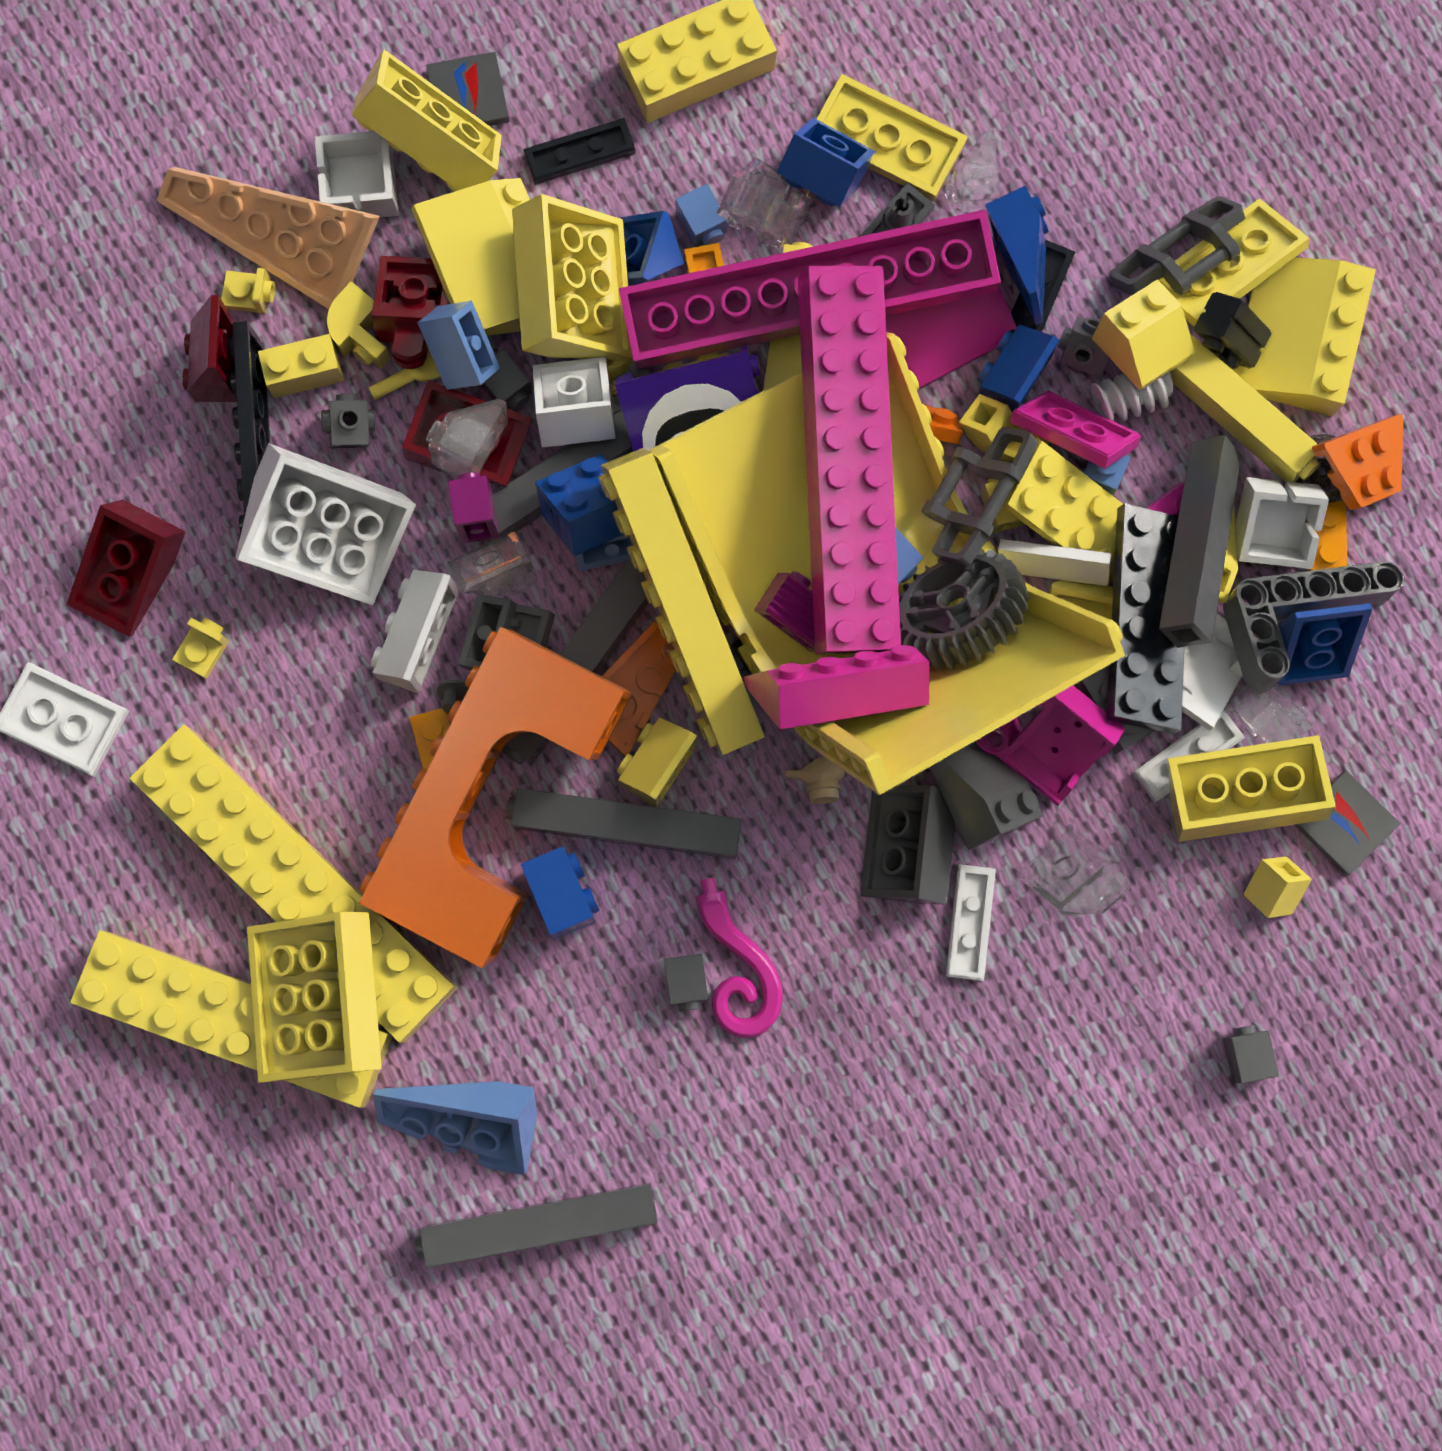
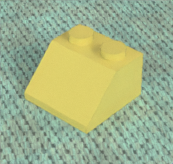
M1158 279L1105 312L1092 337V340L1139 390H1142L1179 366L1195 353L1183 307Z
M660 717L654 725L648 723L637 739L641 746L634 756L628 753L617 769V773L621 775L618 779L619 785L653 807H658L697 747L696 734Z

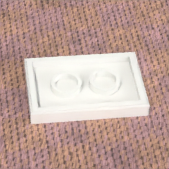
M27 662L0 712V732L95 777L129 710Z

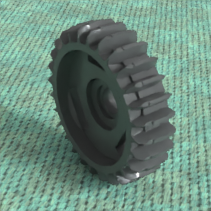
M980 550L968 567L943 562L938 558L936 565L932 567L925 565V572L921 575L914 574L912 584L904 583L903 589L905 593L899 594L901 645L915 647L929 661V668L933 666L937 671L941 670L945 664L950 670H954L957 663H962L963 666L967 667L969 660L976 658L981 661V655L988 651L994 654V647L998 644L1006 645L1007 640L1005 637L1007 635H1016L1017 629L1015 625L1024 623L1023 614L1028 611L1027 602L1029 601L1026 583L1016 566L1004 554H996L993 550H988L986 553ZM963 598L958 604L948 607L952 601Z

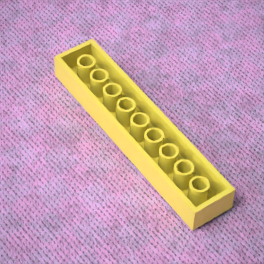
M185 724L129 778L274 921L280 922L335 912H369L377 1019L399 1043H406L458 989L386 917L359 904L363 894L194 730Z

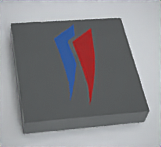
M496 52L426 64L429 82L484 123L491 126L510 122Z
M1346 770L1331 783L1336 807L1328 820L1295 824V826L1345 876H1348L1401 823Z

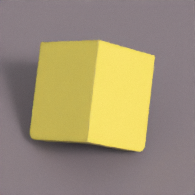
M1287 856L1262 859L1244 892V896L1267 918L1291 915L1312 879Z

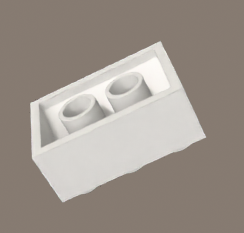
M413 570L410 579L405 578L398 592V599L401 600L396 613H390L385 625L384 632L388 634L383 647L378 646L372 657L371 667L374 668L373 674L377 679L418 694L420 693L459 593L450 575Z

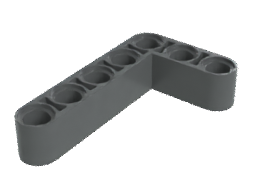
M1383 561L1242 580L1230 593L1226 603H1223V612L1246 684L1254 691L1266 692L1289 671V657L1277 620L1286 619L1293 613L1367 603H1371L1372 608L1382 606L1403 586L1404 574L1402 570L1394 563ZM1252 632L1256 633L1259 638H1256ZM1262 666L1266 667L1270 673L1266 672Z

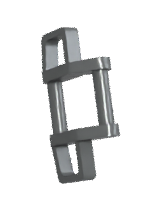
M1219 196L1195 210H1191L1181 218L1182 222L1151 244H1143L1134 250L1131 255L1111 270L1109 275L1113 286L1132 296L1163 277L1176 293L1180 295L1185 294L1192 288L1191 284L1225 260L1231 261L1240 255V248L1228 231L1245 220L1242 205ZM1219 213H1226L1218 220L1211 219V217ZM1189 233L1213 244L1216 250L1185 272L1169 255L1163 253ZM1140 266L1147 269L1133 279L1127 278Z
M1002 427L996 434L984 457L966 448L956 447L951 456L953 459L951 466L931 501L927 500L921 510L927 517L944 525L932 549L933 554L941 561L968 567L994 530L992 524L1014 484H1019L1038 445L1037 439L1029 431ZM1009 443H1021L1012 463L999 461ZM966 468L982 477L999 481L979 517L954 512L945 507ZM959 532L971 535L960 552L954 553L949 551Z

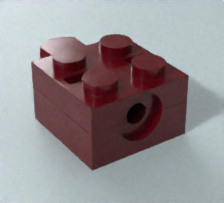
M381 256L372 310L377 340L379 342H392L391 351L394 361L398 366L405 369H416L424 365L428 352V346L417 322L437 306L450 303L431 258Z

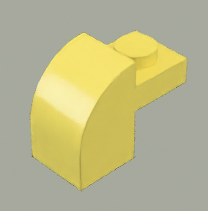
M350 281L333 300L327 315L329 333L338 351L344 357L352 350L356 357L367 366L373 362L382 369L391 358L387 348L368 333L374 326L372 319L374 300Z
M982 394L978 395L959 421L968 438L984 453L987 452L996 434L1002 427L1025 430L1010 423L1012 412L1008 405ZM1031 433L1037 439V441H1043L1047 445L1049 444V441ZM1009 443L999 461L1012 463L1021 443Z

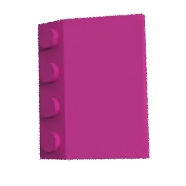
M1000 287L996 293L885 316L886 332L893 333L902 340L906 349V356L904 357L908 369L916 376L919 389L996 349L1005 333L1017 328Z
M898 645L893 647L891 651L879 653L861 651L856 653L854 657L842 659L823 657L818 659L817 663L804 665L786 663L781 665L779 669L766 670L743 677L745 687L779 729L929 705V661L915 647L909 645Z

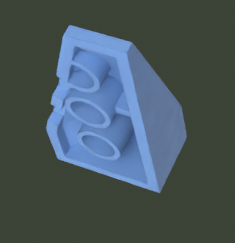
M494 1081L385 1088L374 1091L373 1098L379 1123L419 1140L425 1138L427 1134L432 1135L446 1144L445 1151L455 1155L459 1147L479 1155L477 1164L488 1169L521 1175L526 1174L537 1119L534 1087Z

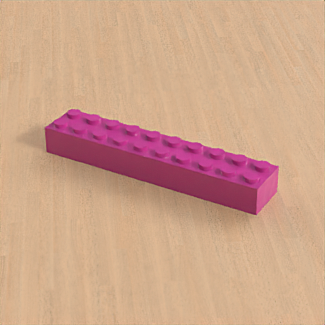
M986 209L619 288L635 366L637 369L739 348L744 345H753L800 335L798 276L808 266H883L885 316L996 293L1001 284Z
M808 266L798 276L815 654L891 651L893 647L901 645L883 266Z

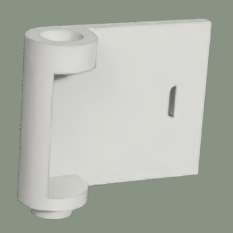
M1216 613L1212 643L1186 646L1184 651L1182 712L1209 731L1214 728L1240 678L1243 676L1226 619Z

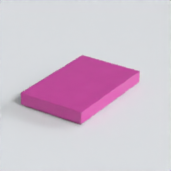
M1049 390L1013 410L1010 423L1104 469L1137 448L1141 439L1139 433Z

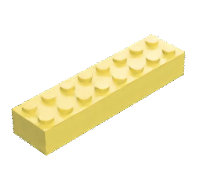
M641 448L600 465L604 473L598 476L600 485L606 498L609 497L610 501L614 500L618 510L612 512L620 533H623L625 537L629 536L632 546L627 547L629 557L634 568H637L639 573L643 572L646 581L641 582L642 589L649 604L651 603L653 608L658 607L660 615L655 617V621L662 637L666 638L668 644L672 642L674 650L670 651L669 655L676 672L680 673L682 679L685 677L688 684L682 687L690 706H693L696 713L700 712L702 718L697 719L696 722L703 739L707 740L710 748L716 746L724 755L765 738L653 453Z
M99 930L71 999V1004L257 1071L251 983L114 933ZM378 1029L382 1066L393 1036L388 1032ZM380 1069L284 1081L362 1108L367 1106Z

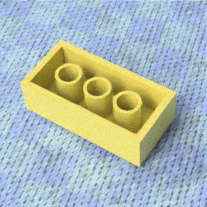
M721 0L617 44L618 63L647 123L775 70L777 49L752 0Z

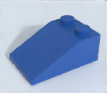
M1023 186L985 204L994 242L1035 325L1043 322L1046 264L1044 234L1049 231L1043 218L1046 214L1037 195L1031 197L1026 186Z
M1371 603L1295 612L1278 623L1289 657L1290 668L1276 683V686L1349 677L1373 610Z

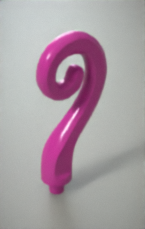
M715 877L702 879L700 882L703 895L695 896L700 917L706 929L720 944L741 958L753 969L760 980L763 992L762 1006L756 1015L750 1018H739L730 1012L728 998L734 993H740L747 1003H754L758 996L756 987L752 981L740 976H733L722 981L715 989L712 998L714 1017L720 1027L731 1035L739 1038L758 1037L776 1022L780 1014L783 990L779 974L765 952L733 923L725 891L717 892Z

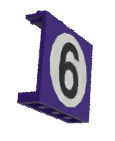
M748 345L742 346V352L634 379L632 374L617 377L615 387L633 452L641 448L650 450L762 392L759 391L756 377L762 375L757 354L750 355Z

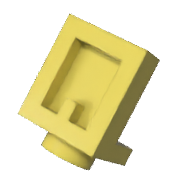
M257 268L256 274L226 270L221 298L226 308L229 310L266 314L267 303H273L275 298V282L271 281L266 269Z
M190 617L187 625L191 629L172 660L207 679L228 645L229 640L221 634L224 628L204 617L200 623Z

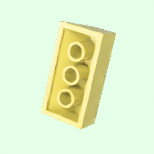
M383 49L355 97L352 116L356 118L363 128L369 131L373 130L385 138L393 149L398 152H404L416 160L424 171L434 173L446 181L449 188L454 192L489 181L498 170L502 135Z
M1319 735L1173 757L1167 760L1171 807L1179 842L1328 820L1336 807Z

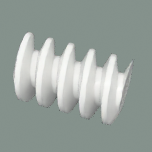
M1169 371L1150 385L1139 390L1128 377L1120 374L1116 375L1113 381L1111 379L1102 380L1100 386L1097 383H1092L1090 391L1094 407L1099 415L1114 421V414L1117 413L1121 421L1124 422L1128 419V409H1131L1135 417H1140L1141 405L1143 404L1149 413L1155 411L1156 400H1158L1162 408H1168V396H1171L1173 393V382Z

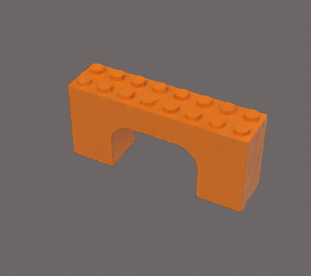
M500 627L497 633L492 631L488 636L482 650L486 653V656L481 666L475 665L470 671L465 682V686L469 689L463 701L457 700L452 706L447 717L451 724L445 736L440 734L433 743L430 755L434 757L428 769L422 768L415 778L412 789L416 790L410 804L405 802L395 818L394 823L399 825L392 838L387 837L382 843L377 854L381 861L375 872L369 871L359 889L360 892L364 893L359 904L480 968L495 961L529 895L528 892L476 865L466 852L463 842L465 822L506 743L515 736L525 732H533L587 760H598L633 693L523 635Z

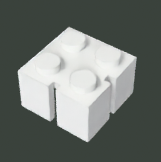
M375 131L315 136L317 168L320 173L318 174L320 202L380 217L399 216L394 152L385 138Z
M1246 477L1235 524L1238 560L1241 562L1312 569L1320 539L1315 530L1322 531L1329 502L1321 487L1316 484L1286 481L1285 488H1283L1279 480Z

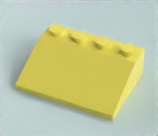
M521 178L490 180L414 204L411 208L449 303L453 304L472 300L487 336L521 331L512 208L530 200Z
M540 194L512 208L522 351L550 358L588 359L606 356V360L633 359L619 288L628 286L623 219L544 194Z
M1298 257L1292 259L1251 290L1248 307L1270 329L1272 334L1265 348L1260 349L1262 353L1255 367L1249 369L1238 366L1237 369L1232 370L1265 399L1333 416L1345 404L1376 269L1342 260Z
M335 912L247 927L258 1083L382 1069L369 912Z

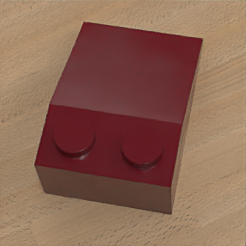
M211 295L192 318L190 333H186L184 337V349L186 355H189L188 368L183 370V387L195 402H237V394L233 393L230 383V372L235 371V358H231L228 349V337L233 336L232 322L235 321L219 295Z
M428 380L402 445V451L405 459L437 471L457 476L463 473L476 472L479 473V476L486 475L488 482L491 484L507 487L532 423V418L454 389L447 390L445 386Z
M123 499L100 505L67 605L128 637L133 636L172 569L186 531Z

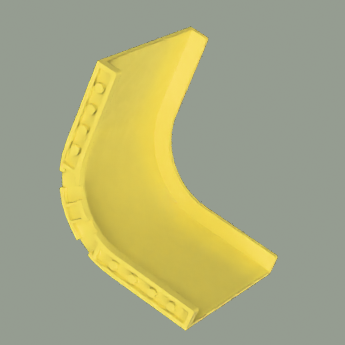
M886 332L895 527L922 555L923 559L916 565L918 569L915 573L921 575L925 572V565L932 567L938 563V557L933 554L932 549L944 528V525L927 517L921 510L927 500L931 501L948 470L942 459L944 456L943 446L934 437L930 427L932 423L930 412L921 403L917 390H919L918 380L906 364L904 358L906 356L905 346L898 336ZM802 371L648 450L653 453L707 592L724 626L731 624L737 637L741 640L743 646L737 650L751 673L756 674L766 670L779 669L781 665L786 663H798L800 665L817 663V660L823 657H835L838 659L854 657L856 653L815 654V652H810L754 611L777 573L791 574L792 571H796L811 581L809 588L812 590ZM954 489L945 507L951 511L968 515ZM959 532L949 551L954 553L960 552L971 535ZM987 540L981 550L984 553L988 550H993L997 554L992 543ZM913 576L904 583L912 584L914 581ZM901 582L898 584L899 594L905 593L903 589L904 583ZM1026 583L1029 601L1027 602L1028 611L1023 614L1024 623L1015 625L1017 634L1007 635L1005 637L1007 644L995 646L994 654L988 651L981 655V661L976 658L969 660L967 667L963 666L962 663H957L954 670H950L945 664L941 670L937 671L931 666L929 668V705L794 727V730L817 752L875 793L881 795L1124 657L1125 653L1120 642L1123 639L1122 632L1113 620L1048 594ZM963 598L952 601L948 607L958 604Z

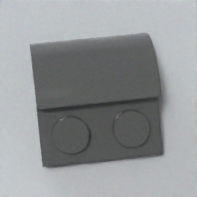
M478 594L458 665L469 671L475 665L480 667L486 656V653L482 651L483 646L492 631L497 633L500 627L513 630L546 647L555 614L549 610L518 605L512 600Z

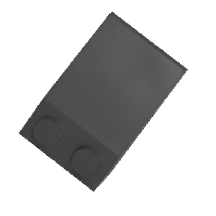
M976 741L929 767L968 850L1009 834L1044 816L1039 807L1038 799L1032 792L1028 782L995 754H988L981 750Z

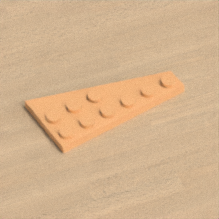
M177 167L167 169L156 200L327 309L330 308L333 300L350 281L353 282L380 218L378 215Z

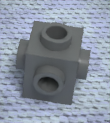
M1077 317L1072 329L1065 327L1058 344V348L1063 349L1060 363L1066 364L1070 370L1077 373L1087 372L1098 377L1102 376L1109 357L1092 340L1100 321L1093 318L1082 319Z
M358 394L336 395V401H329L328 410H321L322 432H329L330 448H367L369 446V432L375 431L374 409L367 408V400H358ZM342 417H351L353 419L354 425H346L343 422Z

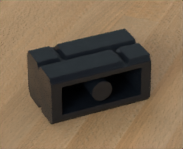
M1219 292L1212 293L1204 307L1206 312L1201 313L1194 327L1196 332L1204 339L1202 346L1211 352L1219 354L1218 358L1229 368L1237 369L1238 366H1243L1250 369L1255 367L1262 353L1260 349L1265 348L1272 334L1270 329L1240 298Z

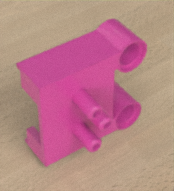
M1074 685L1037 705L1036 707H1043L1022 730L1019 729V721L1016 717L997 728L996 730L1000 733L993 730L976 740L981 750L988 754H995L1057 806L1073 790L1080 777L1100 756L1104 757L1116 745L1126 729L1119 722L1107 720V712Z

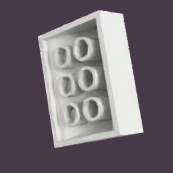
M268 443L254 477L235 558L239 561L373 605L416 504L401 492Z

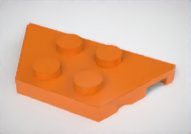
M1402 414L1386 417L1312 446L1315 456H1325L1333 470H1330L1327 475L1333 485L1339 489L1341 498L1349 510L1363 508L1402 491Z

